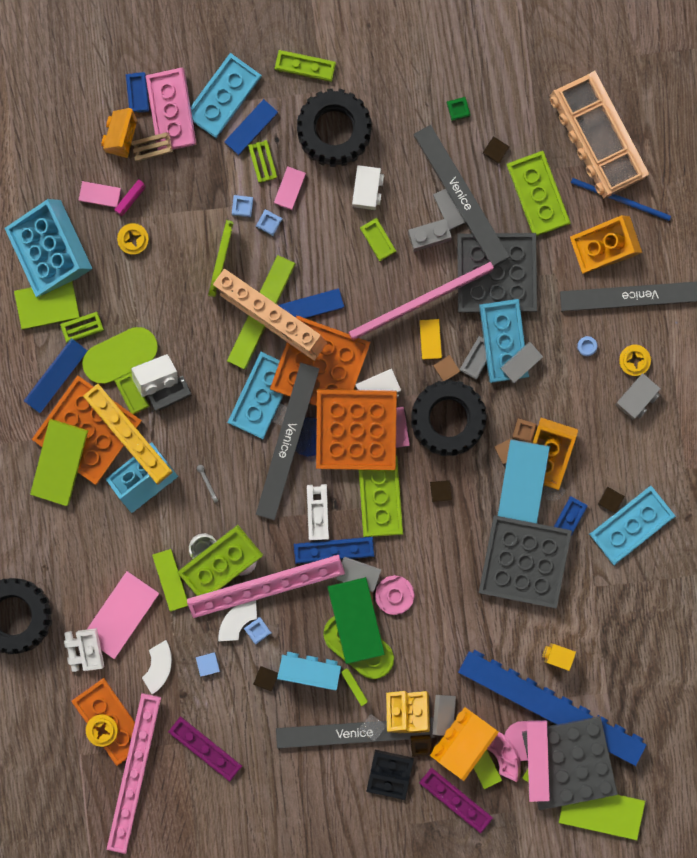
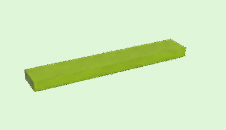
M277 255L260 293L277 304L296 264ZM248 316L227 362L246 370L266 327L251 316Z

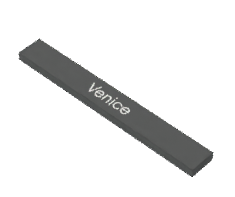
M429 125L414 133V138L487 260L494 267L509 259V254L432 126Z
M697 282L560 291L561 312L697 302Z
M300 363L256 515L273 520L276 518L320 368Z
M434 717L429 718L430 732L420 733L387 732V720L276 728L277 748L411 739L410 736L430 735L431 738H435L436 735H432Z

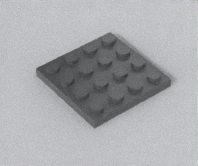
M496 233L510 257L494 266L492 272L458 288V313H480L479 304L519 299L520 312H537L536 233ZM457 234V270L459 278L489 263L472 234Z
M494 515L479 593L557 609L572 530Z
M601 716L547 726L550 801H538L539 810L618 795ZM522 731L528 758L527 731Z

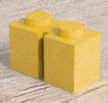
M550 643L549 646H545L542 657L545 658V663L570 671L576 652Z

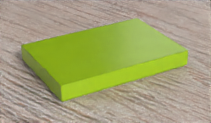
M73 281L39 297L35 296L32 287L14 291L22 330L80 318Z

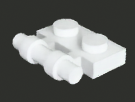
M97 628L77 631V639L73 638L72 631L64 633V645L69 655L67 660L68 664L71 665L72 672L79 671V664L81 663L83 671L102 669L104 667ZM79 646L80 656L76 654L75 647Z

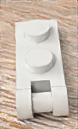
M321 484V486L317 487L307 485L309 540H328L327 484ZM321 494V500H313V495Z

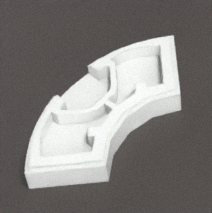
M256 600L237 605L228 612L220 626L218 641L239 640V633L242 627L249 621L257 619Z
M167 640L149 650L151 666L142 679L151 694L157 692L164 685L171 670L172 655Z

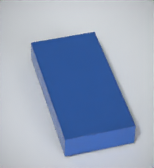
M145 72L126 74L129 108L133 109L134 113L149 112Z

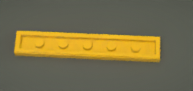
M99 384L83 395L157 485L173 473Z

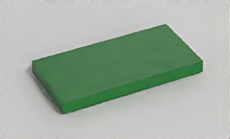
M364 577L327 586L346 664L385 655L367 578Z

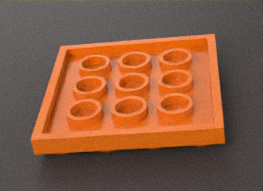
M296 316L298 320L319 333L327 344L314 361L287 342L270 390L290 397L300 363L320 368L310 405L317 407V389L354 390L371 342L361 338L351 340L347 333Z
M77 375L32 440L43 447L50 419L89 430L78 473L97 485L124 448V445L83 397L94 386ZM113 401L137 429L142 420Z
M317 389L316 469L396 470L397 390Z

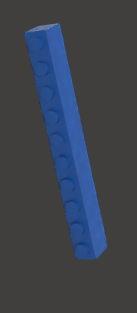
M476 650L473 653L468 651L458 670V673L555 724L593 717L589 715L590 710L581 705L579 708L572 706L573 701L564 696L561 699L555 697V692L549 688L544 687L542 690L536 687L537 682L528 677L526 680L519 678L520 673L511 668L508 671L502 669L501 663L493 659L490 662L483 659L485 655ZM601 716L608 752L636 766L646 747V744L643 743L644 739L634 733L632 737L625 734L626 729L617 724L614 727L608 725V720Z

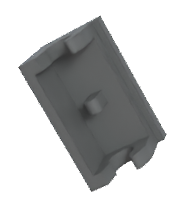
M181 376L178 378L177 384L156 391L148 396L155 411L158 412L192 396L184 377Z

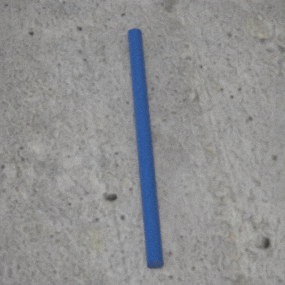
M572 178L571 184L597 193L595 186ZM613 194L608 197L667 221L671 218V215L619 195Z

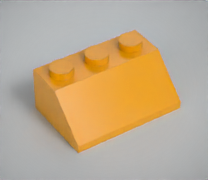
M464 707L457 715L451 727L446 730L443 738L434 747L430 756L464 781L499 731Z

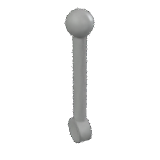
M198 465L197 471L201 473L214 503L218 502L204 472V466Z

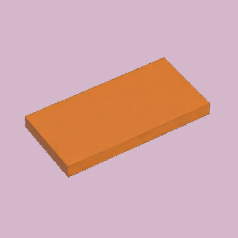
M103 678L71 702L86 723L92 717L100 714L110 716L116 722L118 728L117 737L110 745L104 746V749L115 765L118 766L127 759L135 721L108 682ZM106 723L101 727L94 726L99 731L98 739L102 734H110L105 730Z

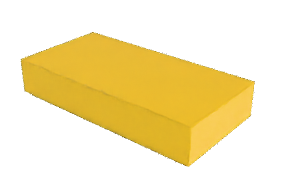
M439 319L419 320L422 360L442 359Z

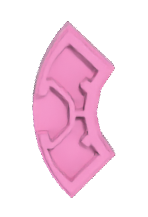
M499 732L487 749L498 760L499 774L517 782L521 774L518 753L510 740Z

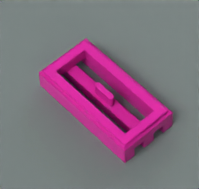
M138 179L114 209L119 216L123 217L146 188L141 180Z

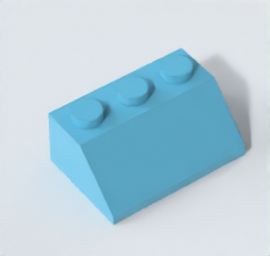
M152 442L150 443L151 447L173 472L159 485L155 483L134 457L106 478V481L131 513L140 508L178 477Z
M287 652V655H282L277 679L337 690L341 666L337 665L338 661L326 659V663L319 662L318 657L308 655L306 659L298 658L299 654Z

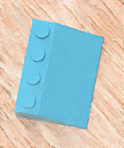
M47 199L5 227L6 233L36 297L76 280L92 270V266L61 200Z

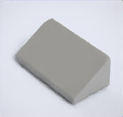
M344 557L342 565L345 574L337 576L336 579L341 582H347L366 577L369 591L374 592L381 569Z

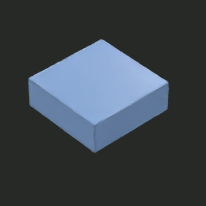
M234 195L232 215L251 217L253 197Z
M265 209L256 227L274 236L282 218Z
M261 617L244 628L255 645L271 634V631Z
M215 652L196 657L200 677L220 672Z

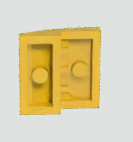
M427 691L386 693L387 732H430L429 693Z

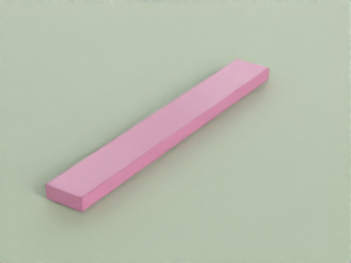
M489 262L350 331L349 336L351 340H355L492 272L494 267Z
M336 555L187 599V604L193 618L344 575L345 571L340 556Z
M141 693L106 850L124 854L127 852L161 697Z

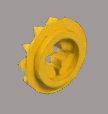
M130 223L120 229L117 242L123 252L130 255L140 254L146 249L149 237L144 227L136 223ZM129 232L135 237L138 236L136 247L132 242H127L130 239Z
M630 345L621 352L619 364L628 375L639 376L649 369L651 357L643 346ZM633 352L636 358H643V360L637 363L636 367L633 363H627V361L632 359Z
M96 715L86 725V736L95 746L104 747L110 745L117 737L118 728L116 722L110 716ZM106 723L105 730L110 734H102L98 739L99 731L94 726L101 727Z

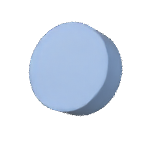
M590 336L581 338L577 344L578 352L586 357L593 355L597 350L596 340Z

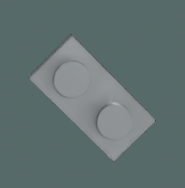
M446 219L408 230L413 252L451 241L452 238Z
M642 373L615 405L632 420L636 417L640 419L647 411L645 406L649 402L653 404L660 396L657 392L661 388Z

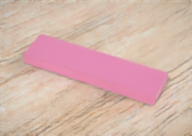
M527 721L529 802L550 801L547 721Z

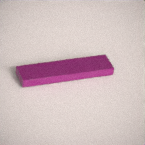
M181 716L168 731V733L229 782L241 769L242 765Z
M432 767L420 780L419 784L479 833H482L492 821L493 817Z

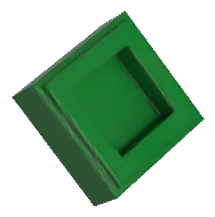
M466 97L446 102L451 122L471 116Z

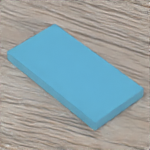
M230 53L191 105L193 123L217 139L262 78V75Z
M519 299L479 304L489 382L510 380L500 368L525 346ZM528 371L520 378L529 377Z
M260 352L227 422L228 424L264 439L284 396L270 390L280 360Z
M510 440L498 516L537 523L550 446Z
M649 486L589 535L609 561L615 565L676 516L655 489Z

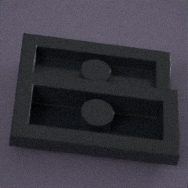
M375 749L366 792L405 800L414 758Z

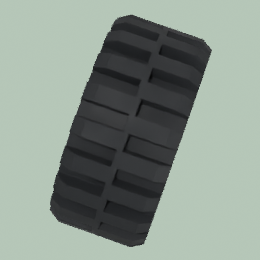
M327 89V92L322 93L320 91L316 93L315 97H310L306 105L302 106L297 119L298 139L304 152L313 161L317 160L321 165L329 164L330 167H336V165L340 164L345 166L350 161H356L357 157L365 152V148L369 145L372 131L371 118L368 108H365L364 102L361 99H357L355 94L351 92L349 94L345 93L343 89L338 91ZM330 111H339L346 114L353 124L351 137L339 145H329L322 142L316 133L318 119Z
M452 380L435 382L427 386L418 395L413 405L411 426L414 435L420 444L432 453L439 454L440 456L463 454L477 444L485 431L487 421L485 404L482 402L481 396L473 390L474 388L463 384L464 382ZM443 400H454L460 403L466 410V427L456 436H442L431 425V411L437 403Z
M18 578L0 580V603L10 597L20 598L29 605L32 618L28 628L20 634L9 635L0 630V653L19 654L30 651L35 646H38L49 633L48 629L52 624L50 601L44 595V591L32 582Z

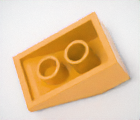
M133 109L113 111L112 116L108 117L106 123L108 132L107 135H103L101 142L105 153L128 158L137 125V118Z
M621 215L570 237L582 274L643 253L630 216Z
M540 418L533 443L550 446L544 486L559 490L578 429Z

